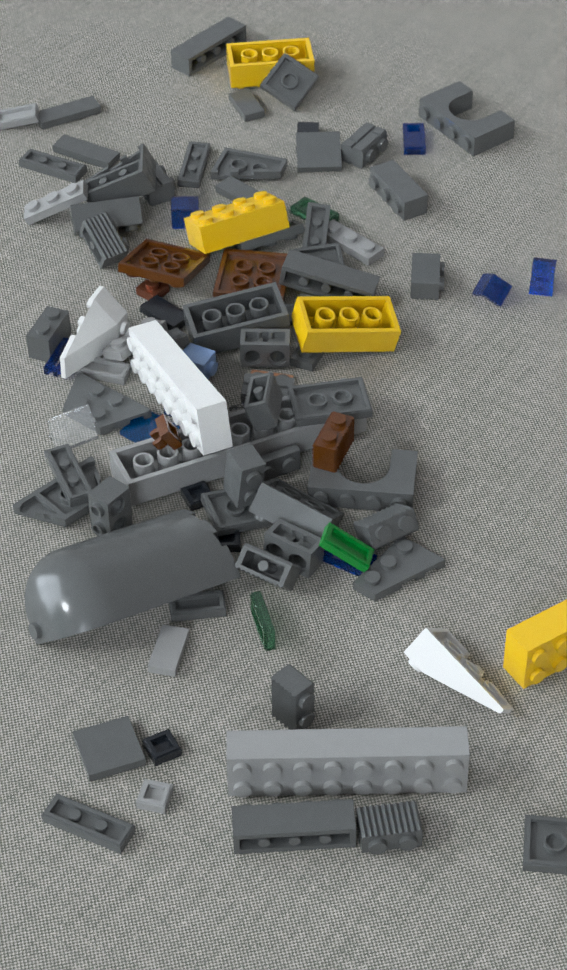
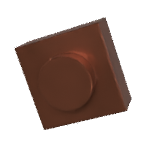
M148 279L136 287V295L146 300L151 299L155 295L163 297L169 292V284L163 282L154 283L148 281Z

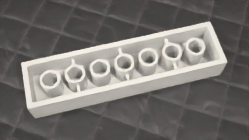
M157 320L129 327L130 337L127 338L129 350L133 353L131 367L134 374L139 375L141 382L147 385L151 394L154 393L157 402L164 406L167 415L170 414L175 425L181 427L184 436L190 438L192 446L194 448L197 447L203 456L233 447L227 403L217 389Z

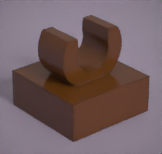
M164 414L155 419L157 428L149 433L155 440L152 444L158 450L163 449L168 444L175 451L183 445L178 428Z

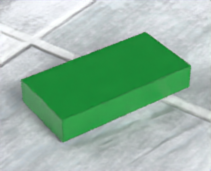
M330 522L324 527L319 543L320 547L363 573L369 569L375 550Z

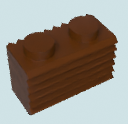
M334 411L331 412L312 445V465L315 468L333 473L337 472L339 465H341L345 455L349 452L350 445L354 442L355 419L353 416Z

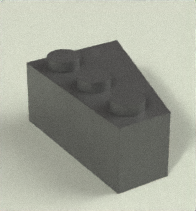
M144 143L139 145V151L127 157L124 155L119 158L121 162L111 169L107 166L85 180L88 185L87 203L136 196L141 197L156 191V161Z

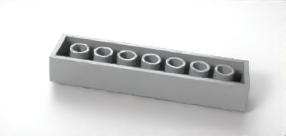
M467 726L226 731L228 796H335L338 794L394 795L398 793L426 794L447 792L453 794L467 792L470 759Z

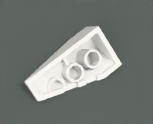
M99 286L89 298L86 304L89 310L86 316H80L77 334L70 336L60 356L61 378H68L94 361V358L102 356V350L110 345L111 341L120 338L129 330L130 323L127 322V311L103 286Z
M425 628L404 651L409 658V664L416 671L423 672L499 714L510 713L513 710L497 687L491 682L483 680L484 671L482 668L467 659L471 654L447 628Z

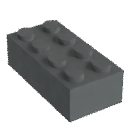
M276 282L182 305L185 326L191 343L214 350L216 354L240 348L241 328L290 329L289 314Z

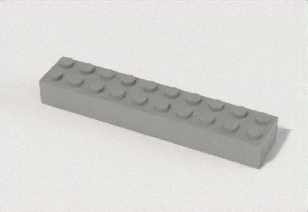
M287 395L282 397L278 424L270 430L255 431L244 409L229 413L233 447L203 456L197 447L194 448L192 446L190 438L184 436L182 429H178L183 445L175 451L168 444L163 449L158 450L152 444L155 441L153 438L109 451L111 474L116 480L130 487L131 506L178 492L180 488L201 481L209 482L224 477L227 452L233 448L252 443L260 456L293 444L299 447L300 452L312 449V445L324 424L296 427ZM367 418L354 420V435L367 431Z

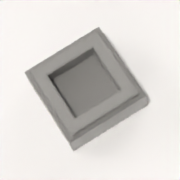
M144 779L136 800V808L165 814L174 791L173 784Z

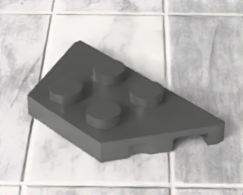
M81 372L77 374L63 406L64 416L100 435L112 432L116 428L129 426L132 419L143 416L144 420L152 417L151 409Z
M90 456L79 463L91 488L94 489L101 483L94 458ZM56 478L13 504L15 514L63 527L69 526L90 512L89 502L70 507Z

